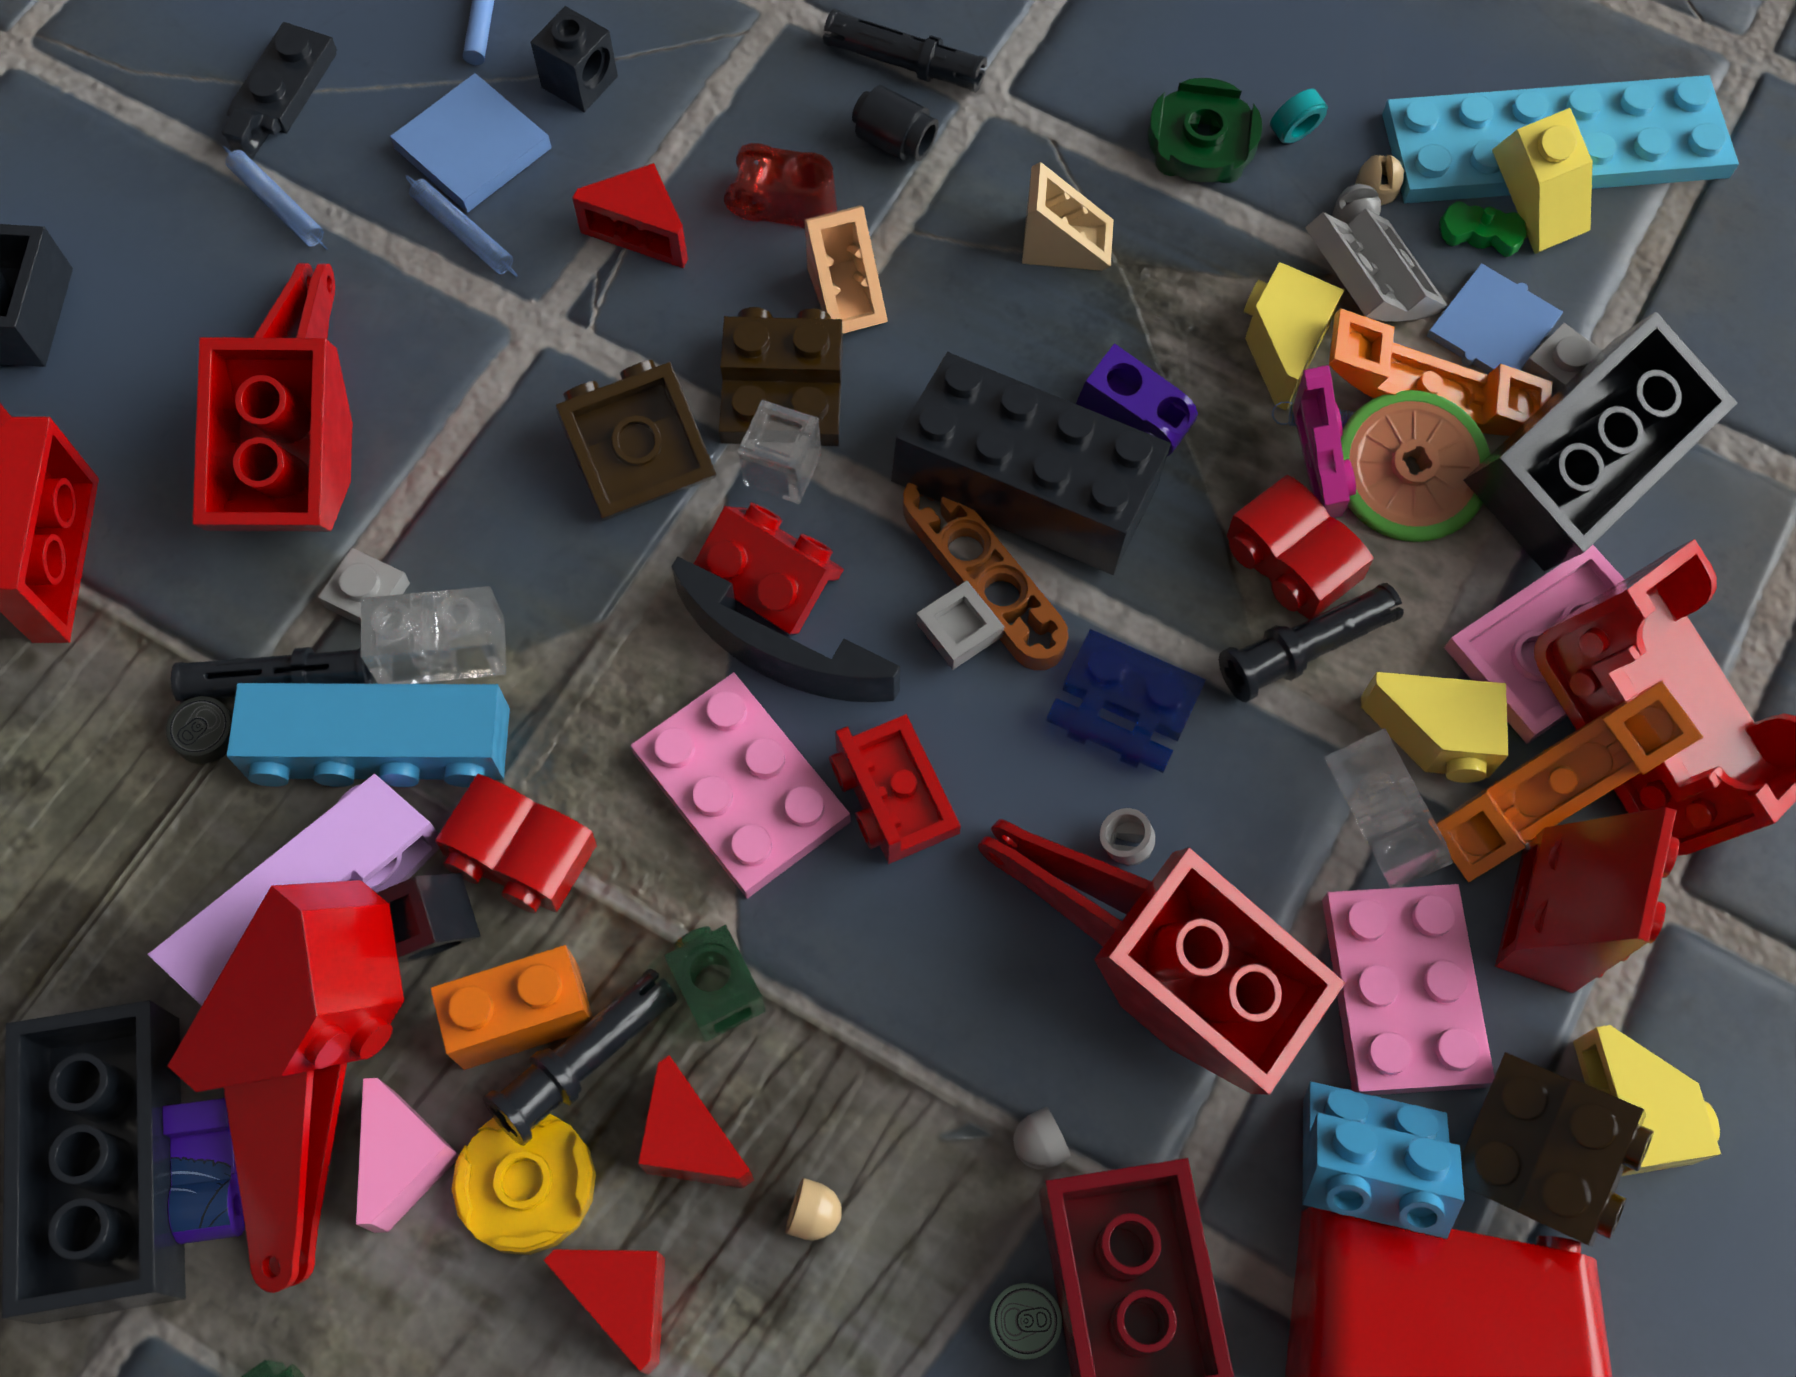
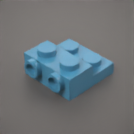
M1310 1081L1303 1099L1302 1205L1447 1239L1465 1201L1460 1145L1449 1142L1447 1113Z

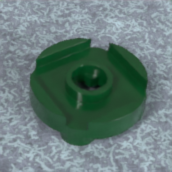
M1193 78L1180 82L1177 91L1168 94L1165 98L1164 92L1156 100L1152 108L1148 127V142L1156 156L1155 166L1164 175L1179 176L1191 181H1219L1221 183L1237 181L1242 176L1243 169L1253 160L1262 133V118L1259 110L1254 103L1251 110L1248 104L1240 99L1242 91L1228 82L1213 78ZM1199 124L1210 125V132L1215 135L1204 136L1195 131H1197Z

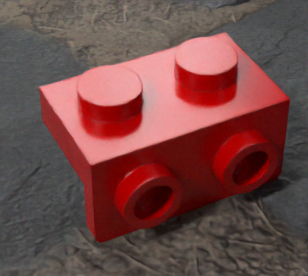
M750 503L748 508L724 506L693 564L733 584L735 600L785 632L799 634L828 580H839L844 568L830 560L833 551L825 544L805 534H800L799 538L796 539L779 527L783 520L772 511L755 503Z
M907 714L855 736H852L848 726L835 731L836 753L829 756L832 770L843 792L854 789L863 810L855 812V816L864 840L870 849L880 846L888 864L960 834L961 825Z

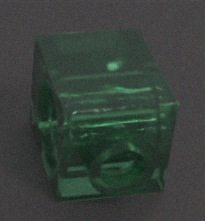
M726 925L714 931L709 926L697 928L679 938L674 943L675 950L664 955L705 1042L766 1012L762 995ZM710 965H721L729 969L731 972L730 978L721 989L707 992L695 986L696 977L703 968Z

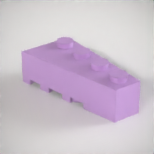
M374 773L362 784L349 789L336 805L158 945L148 955L202 1006L271 885L361 880L377 893L410 879L438 851L439 847L435 839L439 834L423 815Z

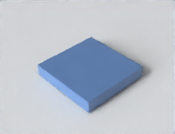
M476 73L390 136L395 150L467 213L551 149L549 136Z

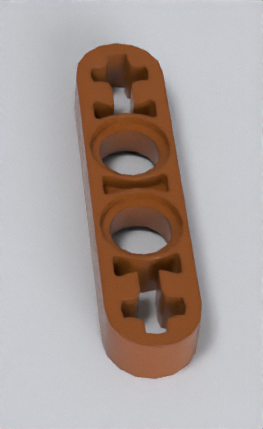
M908 483L903 493V516L907 524L954 583L959 586L968 581L1004 625L1003 637L1000 640L1012 656L1021 665L1032 670H1047L1056 666L1063 659L1069 638L1068 627L1062 616L974 509L942 497L940 512L948 524L940 532L941 519L930 507L919 510L920 497L924 495L919 494L916 485ZM959 537H971L981 544L983 552L973 560L963 561L954 557L948 547L952 541ZM1005 581L1014 585L1020 596L1011 605L998 606L987 599L985 590L994 582ZM1029 607L1033 609L1029 610L1027 622L1032 629L1039 635L1047 632L1052 634L1049 649H1045L1040 643L1034 644L1031 647L1027 645L1030 631L1020 617Z

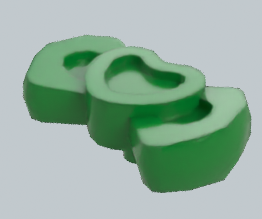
M1457 201L1445 210L1439 221L1440 234L1447 245L1456 246L1467 241L1478 249L1493 246L1504 257H1510L1518 252L1527 238L1525 221L1517 212L1504 213L1492 206L1484 209L1480 206H1468L1461 201Z

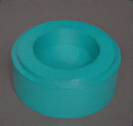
M1315 89L1304 90L1286 101L1275 112L1270 120V127L1282 143L1297 142L1320 125L1327 114L1328 106Z

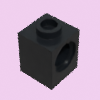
M564 6L530 42L541 88L583 112H586L618 77L609 30L567 6Z
M461 873L415 876L377 892L379 896L390 903L399 963L427 959L481 937Z

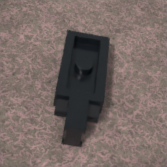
M283 22L232 100L227 112L229 119L222 134L226 137L231 147V152L241 150L253 160L268 134L276 135L279 131L288 133L336 56L337 49L332 37L290 23Z

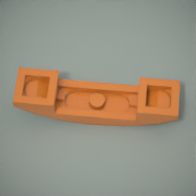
M1342 308L1335 313L1329 366L1349 384L1372 398L1386 394L1396 395V393L1404 390L1436 394L1462 408L1476 422L1482 433L1511 436L1552 398L1553 381L1504 364H1499L1487 375L1394 343V326Z
M1661 680L1525 762L1440 819L1430 829L1469 883L1526 848L1525 844L1531 841L1545 827L1557 825L1641 772L1642 774L1647 773L1702 739L1703 735Z

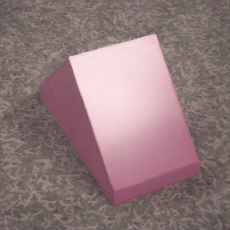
M378 1078L363 1079L356 1225L374 1233L389 1232L456 1162L459 1156L393 1089Z

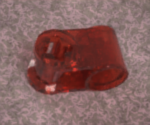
M749 143L743 145L738 150L736 156L737 176L735 182L726 188L724 195L726 207L736 216L749 221H769L799 226L805 229V219L837 212L834 171L830 161L823 155L815 152H798L772 148L760 143Z

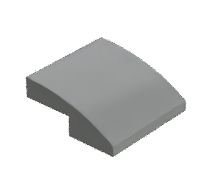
M1365 208L1348 224L1322 212L1305 227L1365 317L1380 321H1409L1437 315L1448 307L1389 220Z

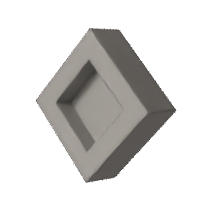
M1563 323L1529 357L1522 371L1553 381L1552 394L1555 395L1602 350L1569 325Z
M351 548L318 598L324 608L377 633L410 582L403 571Z
M968 581L960 584L916 613V624L952 670L1003 637L1004 625Z

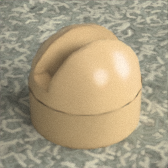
M1374 155L1360 168L1355 184H1365L1374 188L1381 200V205H1386L1397 198L1404 182V169L1401 162L1394 156ZM1382 175L1387 176L1388 184H1381Z
M802 1178L791 1205L785 1233L804 1240L814 1241L824 1238L835 1231L841 1221L842 1207L834 1191L822 1183Z

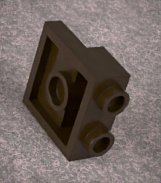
M759 307L742 309L738 313V317L724 316L720 366L722 374L719 421L721 444L839 446L843 360L842 319H831L827 312L820 309L802 310L797 314L796 318H773L769 311Z
M653 360L639 362L620 372L622 380L599 388L597 381L580 384L563 394L566 401L556 404L558 418L579 469L582 470L602 521L709 481L717 475L671 362L657 367Z
M1505 1052L1461 1156L1463 1187L1593 1247L1598 1234L1608 1239H1611L1627 1200V1198L1616 1194L1615 1190L1625 1166L1639 1171L1650 1146L1654 1131L1642 1126L1646 1117V1112L1643 1108L1573 1078L1571 1080Z

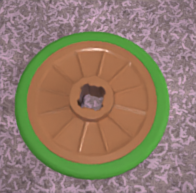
M1404 390L1396 393V395H1381L1365 403L1344 425L1341 438L1344 460H1350L1356 481V494L1349 496L1350 501L1347 506L1360 521L1372 530L1401 541H1431L1459 530L1481 508L1483 502L1463 480L1490 455L1486 439L1476 422L1453 402L1424 391ZM1408 457L1415 458L1420 470L1423 471L1418 472L1417 475L1410 473L1406 462L1402 460Z

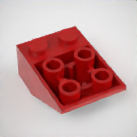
M1663 807L1550 826L1541 830L1523 849L1495 967L1574 993L1595 978H1601L1605 971L1620 961H1626L1632 953L1647 943H1653L1661 931L1666 913L1665 904L1658 901L1662 878H1666L1672 871L1679 852V839L1671 836L1677 810Z

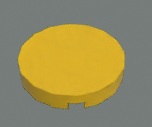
M549 1114L531 1130L532 1139L524 1146L519 1145L507 1135L494 1118L478 1129L480 1132L471 1139L468 1146H464L455 1163L451 1189L458 1217L476 1239L502 1253L532 1255L559 1245L579 1228L593 1202L596 1172L589 1147L571 1125L552 1114Z

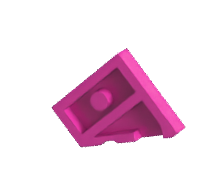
M1326 365L1303 371L1293 405V412L1311 491L1325 507L1328 514L1336 518L1343 516L1350 501L1349 496L1356 494V481L1350 460H1344L1341 415L1335 402L1330 367Z

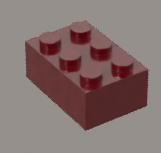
M1184 1158L1045 1180L1039 1191V1197L1062 1316L1071 1376L1234 1377L1189 1159Z

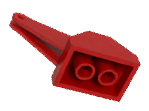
M298 263L291 278L253 338L199 337L193 525L203 530L331 532L351 483L353 422L338 351L328 340L329 319L335 295L334 272L329 263H318L314 273L309 263Z
M0 403V612L32 643H70L99 478L51 417H12Z
M998 819L991 827L992 833L998 840L985 836L978 844L979 851L988 861L1027 886L1103 946L1094 961L1120 1006L1172 1051L1250 1094H1271L1345 984L1339 976L1191 848L1172 852L1153 880L1150 881L1030 833L1003 819ZM1064 882L1126 914L1123 921L1119 920Z
M361 880L271 885L167 1065L195 1092L224 1088L248 1241L250 1270L255 1283L262 1290L270 1293L279 1292L288 1287L303 1283L311 1276L314 1270L319 1221L347 1063L369 1059L385 1046L393 1031L390 1024L404 1003L390 903L385 901Z

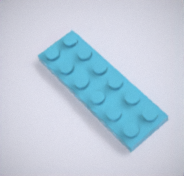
M1710 75L1388 99L1382 113L1392 156L1401 162L1404 169V182L1401 187L1404 204L1510 195L1492 149L1517 129L1568 108L1572 110L1593 161L1592 189L1726 179L1731 177L1739 162Z

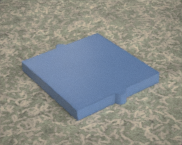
M1481 263L1431 327L1427 337L1461 357L1463 365H1474L1487 374L1499 364L1521 370L1529 357L1536 351L1560 319L1563 311L1529 292L1528 286L1525 283L1516 284Z

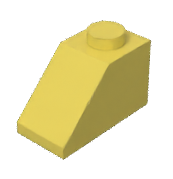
M1571 108L1517 129L1492 149L1516 210L1525 221L1527 237L1534 254L1590 231L1593 161Z
M1281 262L1278 263L1268 283L1261 280L1256 282L1244 309L1245 313L1252 316L1245 339L1275 405L1280 402H1291L1300 385L1303 371L1308 369L1333 320L1344 292L1342 288ZM1281 403L1276 407L1286 411L1290 403Z
M1376 672L1361 695V708L1424 772L1446 774V778L1454 782H1478L1489 778L1508 757L1506 683Z
M1611 1025L1596 1027L1573 1041L1585 1084L1643 1108L1646 1112V1117L1642 1126L1654 1131L1650 1146L1639 1171L1625 1166L1622 1176L1693 1165L1721 1154L1718 1145L1720 1137L1718 1118L1712 1106L1704 1101L1698 1082Z

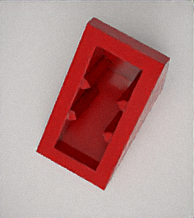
M654 163L576 190L572 200L582 234L680 268L685 267L688 256L683 225Z
M668 1055L657 1065L638 1164L646 1174L745 1188L754 1181L750 1169L671 1056Z
M554 1249L543 1261L640 1372L649 1375L659 1365L665 1257L658 1251Z

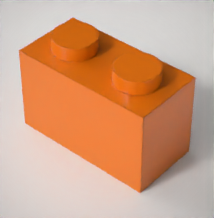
M567 945L430 988L446 1054L463 1070L571 1036L593 1018L579 965Z

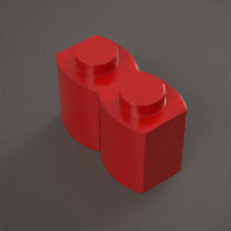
M1285 475L1235 513L1227 533L1229 547L1236 560L1248 569L1254 568L1268 577L1272 583L1273 594L1279 603L1290 611H1298L1308 619L1319 615L1362 581L1374 559L1364 543L1347 526L1331 517L1317 497L1302 483L1289 475Z
M481 774L475 776L435 839L442 854L447 857L443 865L454 874L461 873L464 880L473 884H478L482 877L504 886L501 895L506 900L534 914L540 906L550 911L558 912L597 847L593 832L584 825L552 808L533 802L516 790Z

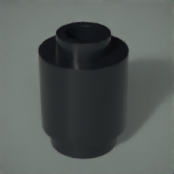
M882 85L876 86L871 92H863L852 112V121L856 123L855 133L858 138L903 161L909 158L921 161L931 149L938 132L939 122L930 116L928 108Z

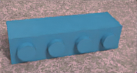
M237 683L227 757L250 782L270 787L287 785L289 779H313L322 785L345 787L352 785L354 779H368L374 773L387 785L394 787H412L419 783V779L444 780L453 786L469 787L477 774L494 780H504L510 708L498 684Z

